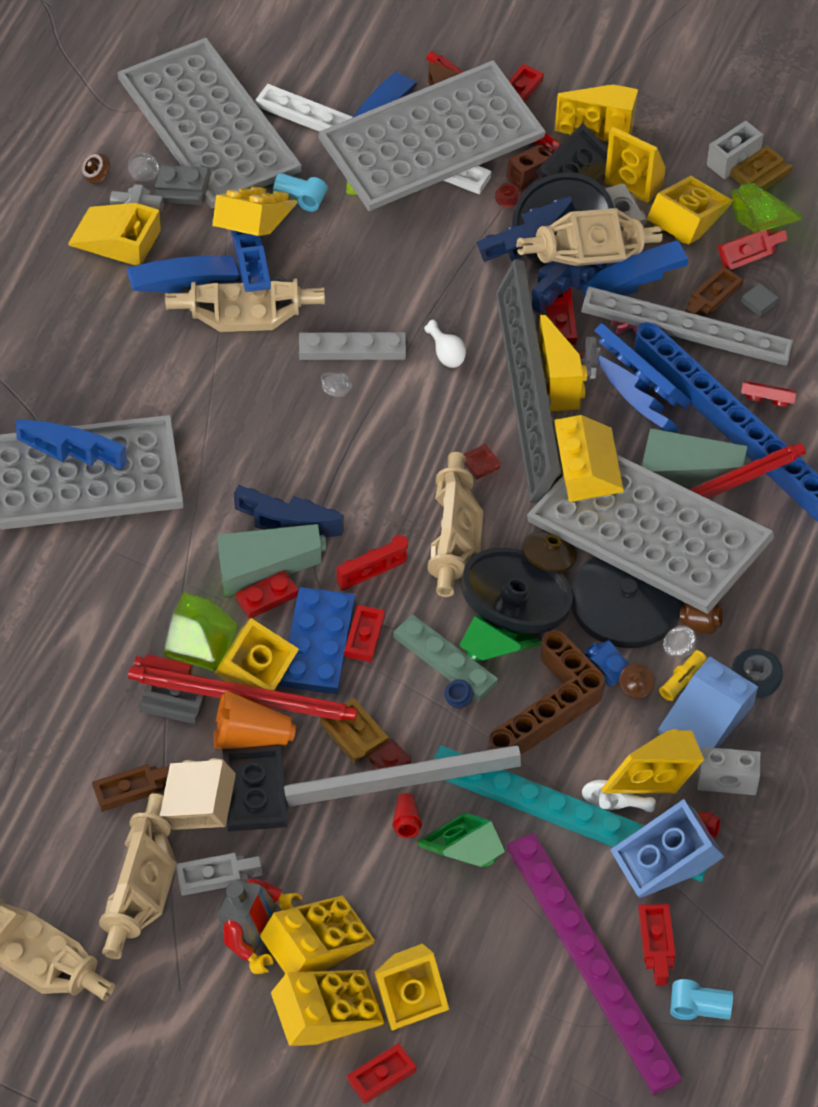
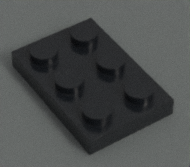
M582 123L535 172L541 178L564 172L579 173L598 181L606 172L608 148Z
M281 745L222 749L223 760L236 773L227 817L228 832L288 827Z

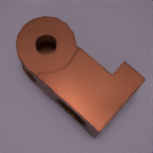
M538 145L509 158L506 177L520 190L528 187L529 181L539 177L535 171L549 158L551 153L544 146Z

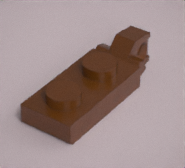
M722 266L691 294V299L687 304L689 306L685 311L702 316V314L706 317L709 316L743 286L744 279Z
M146 764L93 781L92 787L101 812L149 797L150 794H158L164 791L170 765L157 769L156 766L149 767Z

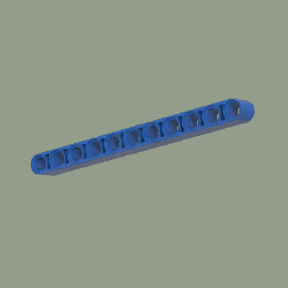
M648 322L638 326L634 347L635 352L691 399L692 402L690 404L733 444L747 446L746 456L755 461L788 446L657 325ZM799 456L797 460L766 472L777 485L818 522V473Z

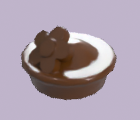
M91 154L84 160L82 165L85 179L93 184L103 181L110 170L109 158L104 154Z
M634 663L622 670L619 683L622 691L627 696L640 699L651 693L654 687V677L648 667L643 664Z

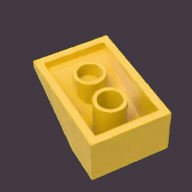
M612 127L609 135L604 183L610 186L624 183L628 191L634 194L635 198L649 203L664 184L666 167L659 150L649 143Z
M689 176L657 193L647 220L652 222L654 227L659 226L662 231H667L675 236V239L679 242L689 245L704 235L728 209L733 200L693 176Z
M540 315L539 350L540 354L543 355V373L547 377L546 390L547 396H550L551 400L550 412L579 410L581 398H585L586 365H581L579 353L546 315Z
M668 730L630 753L601 788L602 792L676 793L704 761L693 731Z

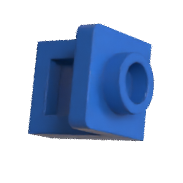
M609 640L599 645L594 643L583 653L602 672L608 686L614 685L620 679L622 670L630 665Z

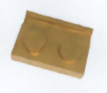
M766 145L733 167L730 176L745 189L753 191V195L756 197L791 174L793 165L786 164L783 157Z
M352 698L344 704H347L348 707L358 708L356 721L346 719L339 721L322 717L320 718V726L355 765L361 758H366L387 745L389 737L356 699Z

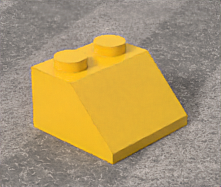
M250 618L238 633L214 674L226 682L275 690L299 649Z

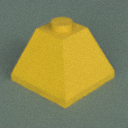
M424 944L395 953L374 972L392 1031L449 1010L434 953Z

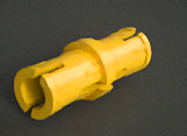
M695 650L682 666H677L673 670V675L660 687L659 692L661 696L667 701H674L675 697L688 685L694 674L708 659L706 655L699 650Z

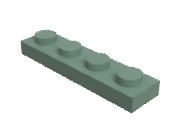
M413 614L393 632L394 639L451 682L458 679L467 681L473 688V699L477 702L485 698L498 685V678Z

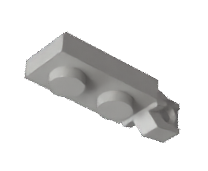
M235 853L178 863L176 865L182 896L225 888L236 880L245 882L247 879L262 875L259 856L244 859L243 856H236Z

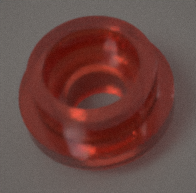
M511 183L500 185L495 192L496 202L504 207L515 206L521 196L518 188Z

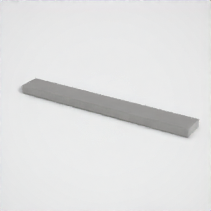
M589 286L581 311L624 324L628 323L636 327L643 323H654L670 336L784 366L788 364L793 340Z
M515 745L284 786L288 807L521 767L519 746Z

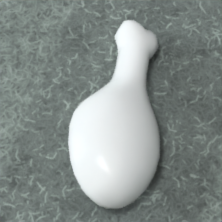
M434 319L430 320L424 329L435 340L436 354L439 361L449 368L460 366L466 355L464 342L458 336L442 333L438 328V323Z
M608 780L591 781L582 789L583 798L589 804L604 810H617L629 806L641 808L646 812H653L655 809L656 800L652 797L643 798L631 793H603L601 788Z

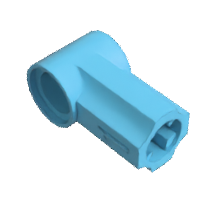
M279 173L275 179L273 193L274 191L288 193L289 198L298 200L300 207L313 212L319 208L328 192V186L323 180L316 177H311L306 181Z
M680 979L672 984L670 1014L673 1017L690 1020L697 1016L730 1020L733 991L703 988L697 982L688 979Z

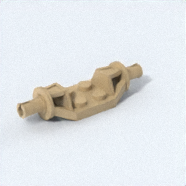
M617 208L569 212L549 226H541L537 230L536 237L519 238L516 246L523 247V249L517 250L520 255L537 253L540 261L543 263L555 261L574 266L622 262L631 255L641 253L645 243H660L662 234L655 233L662 230L659 226L643 228L638 219H631Z
M297 278L293 279V282L271 281V289L245 292L242 283H212L196 286V282H191L189 293H165L166 310L190 309L193 319L198 318L219 332L274 330L293 315H299V307L301 305H325L324 287L301 289L298 286ZM292 299V304L276 311V301ZM199 302L214 303L215 313L200 308Z
M460 452L450 453L448 455V468L439 471L436 475L437 491L435 499L444 507L443 519L441 520V536L431 543V559L428 561V571L431 575L438 578L436 593L442 597H450L454 594V580L462 577L468 560L479 553L481 549L484 511L471 492L474 478L471 473L464 470L466 457Z
M150 794L145 813L134 814L130 819L131 830L125 842L128 852L116 891L108 897L105 914L99 920L100 927L108 933L102 954H105L110 959H120L126 938L138 937L141 930L161 916L177 862L167 838L171 832V826L168 821L160 817L164 797L161 794ZM125 914H132V915H136V916H135V918L133 919L132 917H129V916H127V915H125Z
M0 898L1 968L42 994L70 993L71 995H77L85 988L103 1001L109 998L106 993L110 996L112 995L115 984L95 973L97 959L89 956L79 942L33 913L5 904L2 898ZM62 972L71 975L70 980L58 977Z

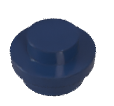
M461 679L450 682L444 693L447 703L454 708L466 707L470 704L474 695L471 685Z

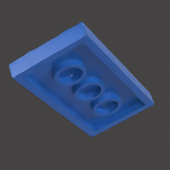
M600 323L594 330L601 336L599 342L605 348L612 352L671 405L675 407L678 403L686 409L692 402L691 399L604 324Z
M299 587L288 641L299 650L281 678V687L338 694L345 658L344 650L349 636L355 604V594Z

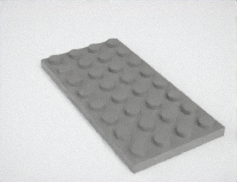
M207 38L118 72L119 81L180 166L209 168L211 176L203 198L211 209L215 208L216 195L226 194L227 190L239 191V188L251 189L252 186L264 188L275 183L279 173L293 176L302 172L300 162Z
M492 60L319 131L318 138L367 210L371 211L542 139L545 136V130L495 61Z
M170 415L71 426L125 445L127 463L121 470L99 459L90 466L70 455L61 462L17 440L16 433L0 434V530L183 508Z
M617 455L624 492L569 502L563 475L527 514L529 523L706 614L712 610L774 539L772 530Z

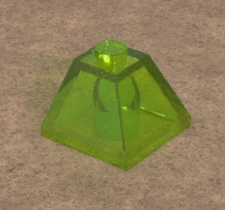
M745 183L740 185V188L731 190L735 220L754 232L803 220L802 214L754 183Z
M183 592L172 616L164 656L216 671L229 648L238 624L211 600Z

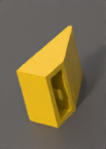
M613 84L558 93L554 131L572 134L583 123L601 141L609 142L610 129L612 127L631 135L635 121L638 89Z
M252 186L251 189L239 188V191L227 190L226 194L216 195L212 226L256 236L271 234L295 207L298 200L289 198V194L285 192L274 191L273 194L266 193V188Z
M138 203L89 207L68 245L131 265H141L161 231L160 211Z
M343 895L274 912L260 935V938L285 974L287 972L326 971L375 942V939Z
M366 970L287 972L271 992L289 1046L317 1045L378 1027L385 1023Z

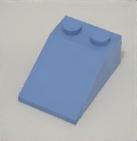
M709 657L694 674L658 728L657 733L663 734L671 729L692 730L700 750L701 747L719 748L754 706L758 686L712 657Z
M684 799L610 850L639 898L696 876L724 858L723 853L696 810Z

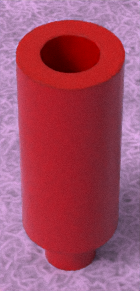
M147 654L145 658L136 656L134 660V667L141 668L145 666L192 675L193 665L190 663Z

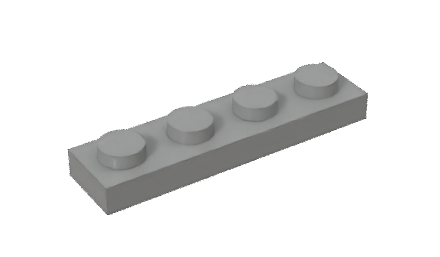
M405 332L299 333V360H406Z

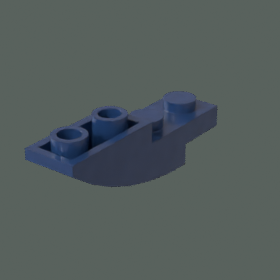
M571 196L558 198L551 204L543 207L532 208L527 213L522 214L525 224L511 226L504 232L485 236L482 240L476 242L483 261L486 262L507 253L511 262L514 259L525 256L518 253L517 250L523 249V247L516 246L517 240L519 238L536 237L537 230L541 226H549L569 212H575Z
M555 261L549 262L538 271V284L532 288V310L541 313L548 305H552L555 299L563 291H567L570 286L579 290L586 282H590L600 269L605 268L607 263L574 266Z
M238 485L234 492L235 509L254 516V525L257 528L267 530L318 524L319 535H325V537L341 536L344 532L343 514L334 509H327L314 504L308 499L293 496L288 504L279 498H272L260 493L256 489L246 488Z

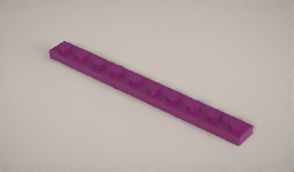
M534 832L508 843V853L652 1095H656L679 1084L682 1077Z

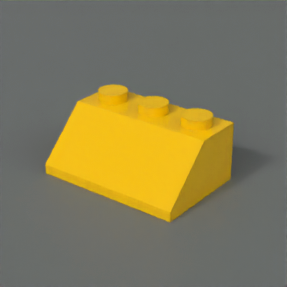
M583 415L554 420L569 502L624 492L612 428Z

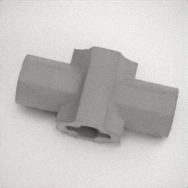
M134 184L132 188L128 189V192L112 191L110 205L138 203L158 209L162 213L164 197L151 195L150 190H147L143 185Z

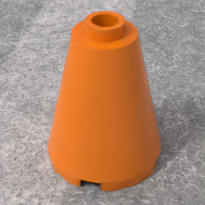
M224 691L216 716V722L218 723L217 731H214L213 746L214 749L220 750L276 745L286 746L288 741H293L296 724L291 723V717L232 692Z

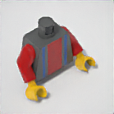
M247 879L245 882L236 880L228 885L226 889L227 896L218 914L223 932V941L227 948L242 960L250 961L249 967L252 973H267L268 970L264 966L272 965L274 961L269 954L260 956L255 954L261 941L260 935L275 912L277 901H279L280 908L286 910L294 908L291 903L292 900L302 901L303 898L299 893L283 894L282 889L262 879Z

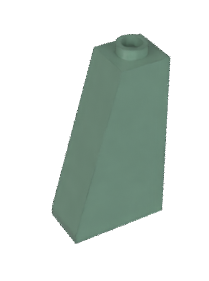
M650 428L642 467L682 487L698 486L750 463L751 458L745 457L747 446Z
M318 524L217 535L224 596L234 595L283 570L289 575L320 564L321 552L326 551L325 535H319Z

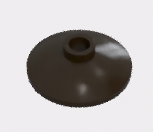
M549 532L531 533L524 539L522 544V551L526 559L536 567L546 571H566L575 564L577 558L576 550L572 544Z

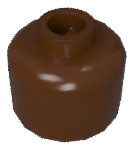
M686 603V607H681L680 622L686 625L689 633L713 634L718 627L722 626L723 607L717 603L706 614Z

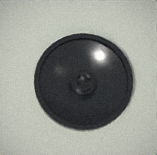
M564 172L552 174L533 183L521 195L513 212L512 226L525 224L522 214L527 213L530 209L546 206L558 198L571 196L575 211L612 209L614 205L609 193L596 180L579 173ZM537 253L525 255L539 266L544 267L548 264L540 261Z
M492 548L483 550L468 560L461 577V591L469 606L488 622L514 632L542 633L558 627L567 618L573 602L571 587L561 572H551L536 567L526 559L523 551L519 549Z
M596 556L588 560L579 569L571 589L573 594L571 608L579 625L596 640L602 643L609 640L615 647L620 648L645 647L664 639L677 626L680 620V610L684 604L683 601Z

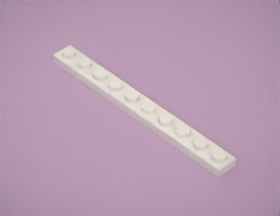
M270 84L265 86L255 100L258 108L316 131H322L352 118V116ZM476 166L444 181L480 195L491 178V171Z

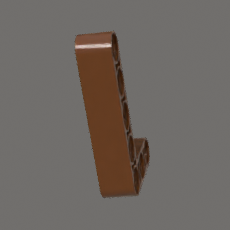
M557 630L546 632L542 638L540 654L543 664L563 684L495 728L488 737V750L498 749L499 747L497 746L499 745L505 747L517 745L519 746L520 755H522L602 700L605 682L604 675L564 633Z

